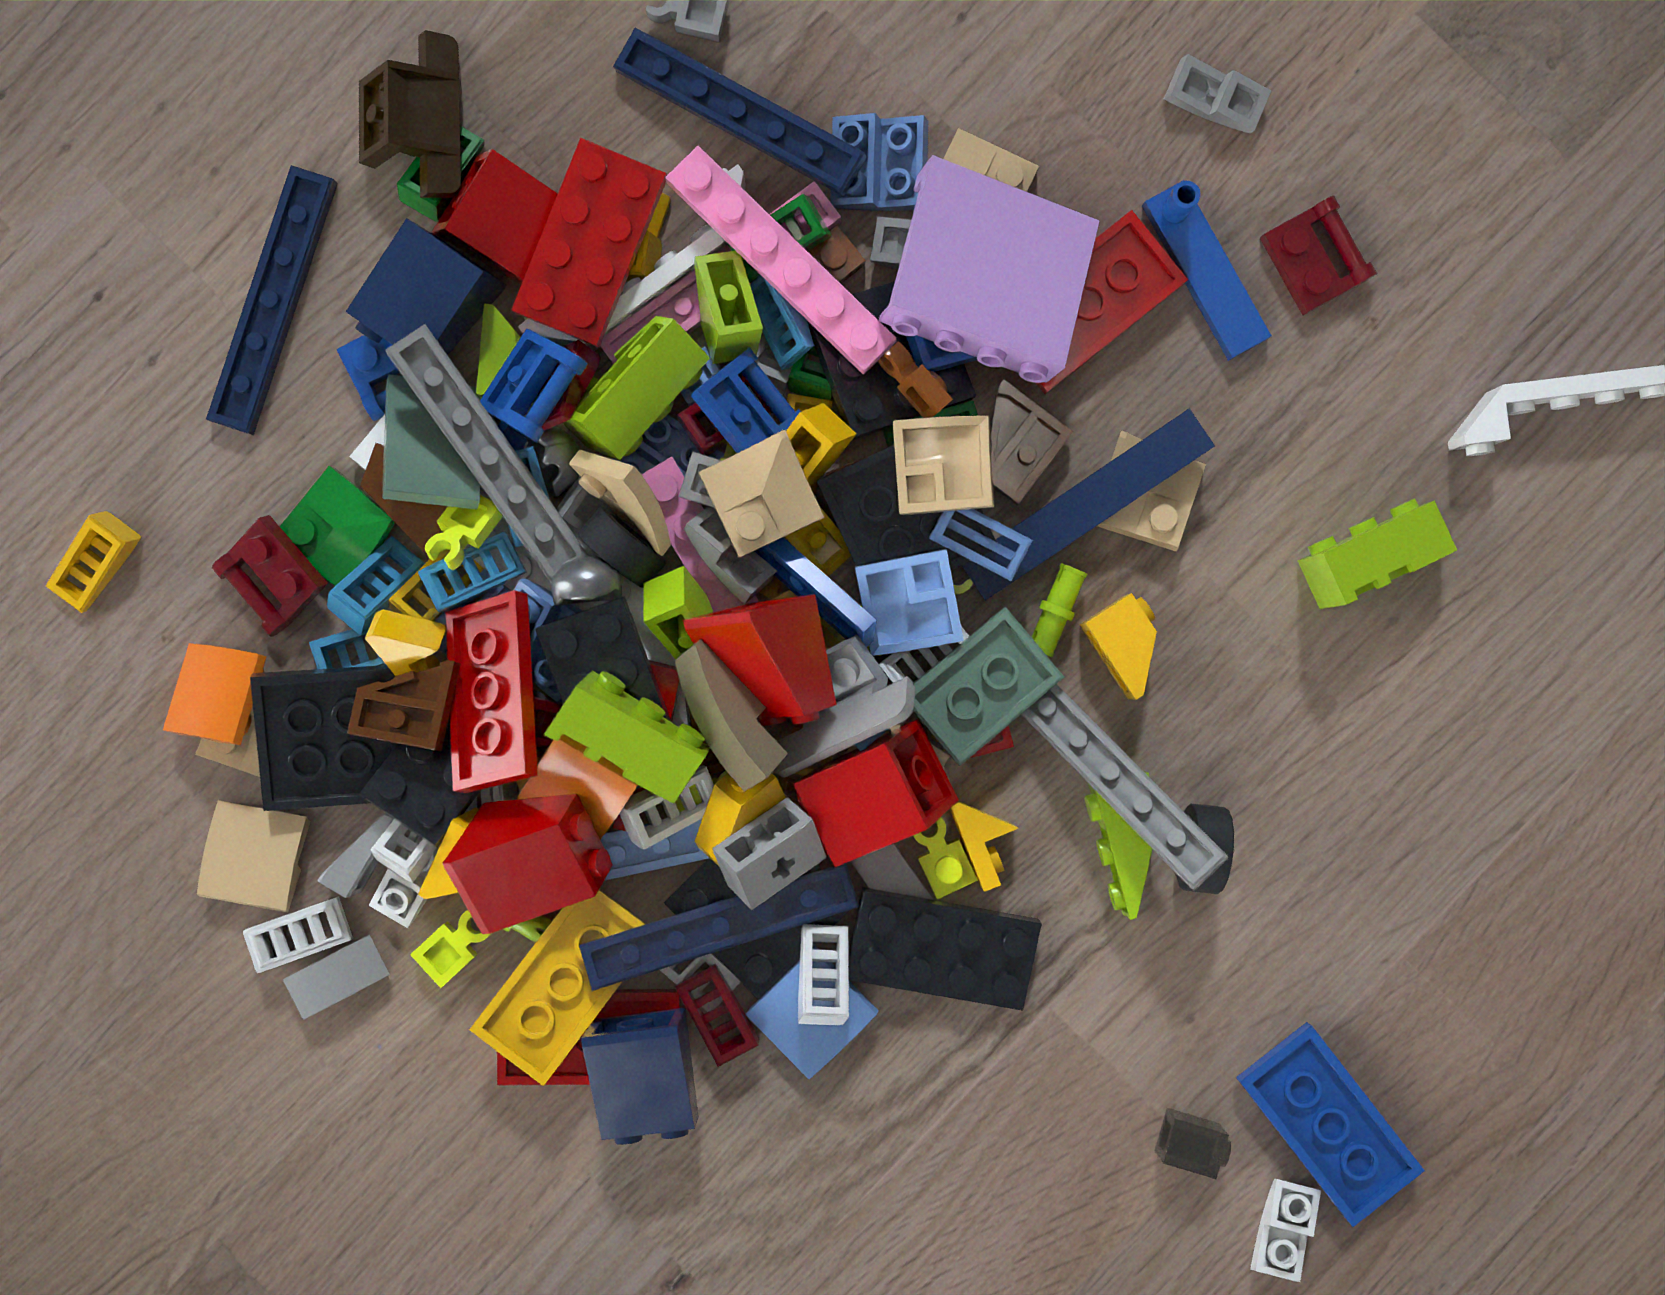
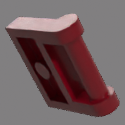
M1334 195L1264 233L1260 237L1262 244L1302 315L1313 311L1378 274L1371 262H1365L1337 211L1340 205ZM1320 220L1350 274L1341 279L1311 225Z
M270 515L258 518L228 553L217 559L211 567L220 579L226 578L260 617L263 621L261 627L270 637L279 634L287 628L328 584ZM245 562L282 604L278 610L241 568Z

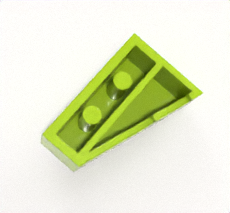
M655 316L614 353L617 361L599 380L593 376L570 420L562 423L587 448L617 460H621L623 456H629L641 445L643 441L642 435L652 423L659 422L668 415L673 407L672 401L683 389H687L695 384L701 377L703 372L701 368L710 357L675 319Z
M1415 498L1389 509L1392 515L1390 519L1377 524L1375 517H1372L1348 528L1352 536L1336 543L1334 536H1330L1308 546L1310 555L1297 561L1319 609L1347 605L1358 600L1357 596L1373 588H1382L1392 583L1391 580L1408 572H1415L1457 551L1435 500L1418 505Z
M592 670L576 685L544 735L557 742L562 734L572 738L587 747L583 752L585 757L597 763L601 756L624 770L622 773L624 778L674 804L710 749V747L703 743L705 738L697 730L686 724H681L678 727L664 718L665 711L653 701L643 697L638 701L623 691L626 687L625 684L612 674L602 671L599 675Z

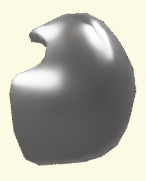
M558 426L546 429L538 442L525 436L528 442L525 444L524 449L534 446V450L539 453L538 463L546 490L552 496L558 497L569 489L580 476L569 465V462L580 449L566 431Z
M578 557L566 562L556 571L552 578L551 592L553 603L555 606H562L574 603L619 599L622 597L620 575L604 560L596 557Z

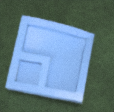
M946 549L855 567L862 607L877 620L874 641L869 645L872 656L964 641Z

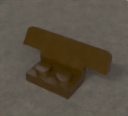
M425 30L418 35L419 65L386 60L359 81V163L375 169L399 152L413 157H420V198H452L458 194L461 185L459 47L457 41L452 36Z

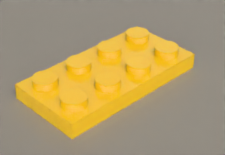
M600 889L595 897L562 908L469 1030L544 1086L622 983L619 982L592 991L579 945L645 925V923Z

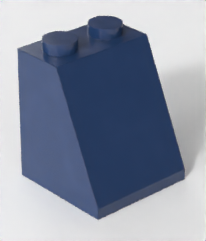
M406 218L349 305L346 313L359 321L355 328L376 343H380L384 338L394 345L425 324L448 355L483 315L484 304H492L503 292L507 284L432 232Z
M686 1008L594 1019L581 1037L601 1140L615 1139V1144L625 1145L641 1141L643 1139L642 1135L661 1133V1138L674 1139L686 1136L689 1133L688 1130L695 1129L699 1116Z

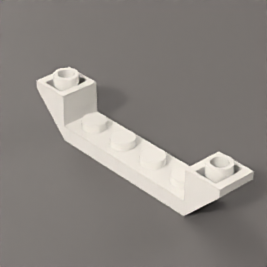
M738 164L729 171L726 168H722L745 190L744 173ZM707 224L690 238L692 243L682 251L677 253L673 250L662 256L654 265L656 270L642 280L636 277L624 285L605 335L695 269V256L715 254L727 246V242ZM525 317V322L518 326L522 333L528 328L562 347L578 340ZM583 342L585 345H587V346H588L589 348H591L593 351H596L597 349H599L598 347H595V346L590 345V344H588V343H586V342Z
M1665 365L1504 384L1485 393L1448 441L1449 451L1465 449L1466 456H1477L1495 452L1494 445L1511 439L1508 415L1535 411V404L1550 403L1551 410H1559L1579 406V399L1595 397V404H1607L1625 400L1624 393L1639 392L1640 399L1665 396Z

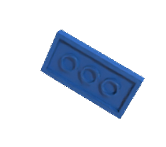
M1308 1022L1236 1077L1352 1227L1425 1171L1317 1031Z

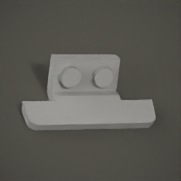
M857 634L826 650L837 705L819 711V719L803 723L802 729L777 741L788 754L773 772L781 777H788L905 721L913 711L915 686L907 676L887 686V675Z

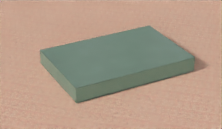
M388 374L386 382L382 498L477 510L480 502L479 482L404 377ZM469 386L476 395V387Z
M1003 607L913 683L915 686L913 712L957 765L961 766L1061 681L1064 676L1006 607Z

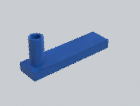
M1183 180L1146 200L1142 208L1167 253L1188 278L1185 285L1227 360L1230 361L1268 340L1271 334L1197 204L1200 200L1199 187L1192 181Z
M785 538L776 540L754 551L777 570L774 576L797 596L815 594L819 616L846 640L857 634L866 648L874 641L877 620Z

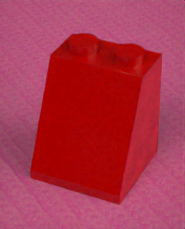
M491 149L475 158L461 182L458 194L452 197L432 233L521 285L558 193Z
M815 594L752 602L683 620L685 630L693 644L702 639L766 707L756 718L762 726L782 723L786 721V717H791L792 724L815 721L820 718L819 711L837 705Z
M919 719L877 738L864 750L860 751L857 748L812 770L793 784L797 791L798 802L803 811L813 819L824 852L829 855L834 867L929 829L959 801Z
M577 794L484 802L442 863L481 934H491L595 897L613 866L610 855L604 848L593 826L592 819L586 812Z

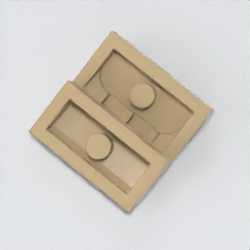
M218 800L204 848L197 895L288 913L301 873V868L297 864L309 829V819L306 816L279 811H263V808Z

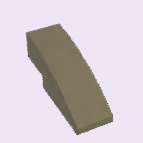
M700 639L674 661L681 688L707 744L724 769L745 792L768 778L788 753L756 720L766 707Z

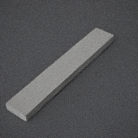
M425 324L386 349L385 352L549 582L552 584L553 575L564 563L578 557H589Z
M1057 684L1021 714L1193 891L1228 860V856Z

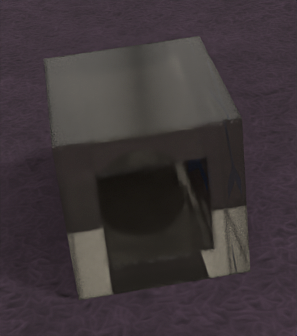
M1167 1108L1154 1151L1163 1164L1217 1179L1220 1166L1225 1167L1228 1163L1231 1153V1141L1228 1140L1229 1134L1219 1123Z

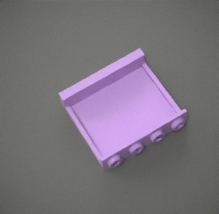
M932 155L916 178L913 190L918 193L890 303L881 313L879 322L890 325L895 332L901 335H917L931 340L942 350L949 352L961 351L977 357V360L983 365L1004 367L1018 372L1019 376L1024 380L1035 383H1047L1061 372L1066 365L1099 220Z

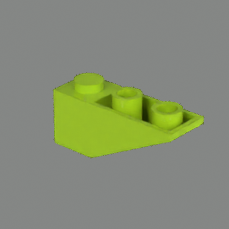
M1088 783L1091 794L1085 796L1087 812L1091 822L1098 821L1102 838L1096 840L1098 854L1103 866L1110 865L1114 880L1113 883L1107 885L1114 910L1121 909L1122 914L1129 920L1136 919L1153 849Z

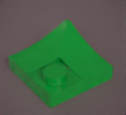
M328 466L283 521L280 528L320 575L336 586L385 542L395 522L366 493L337 469Z

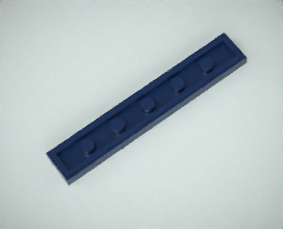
M634 28L613 65L617 73L843 197L846 195L867 158L865 152L637 28Z
M293 165L290 166L206 420L254 436L338 185L333 178Z
M1189 408L1013 527L1012 530L1033 541L1012 581L973 561L962 565V567L986 601L1215 447V445ZM1003 535L995 539L997 543L1016 552L1019 546L1017 542ZM994 551L983 555L1005 568L1008 567L1011 561Z
M844 863L837 867L831 866L798 877L753 910L738 896L583 943L579 947L591 989L594 991L858 908L859 904L847 864Z

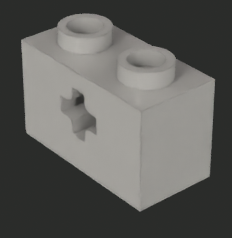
M788 797L712 848L727 885L751 910L827 858L813 819Z

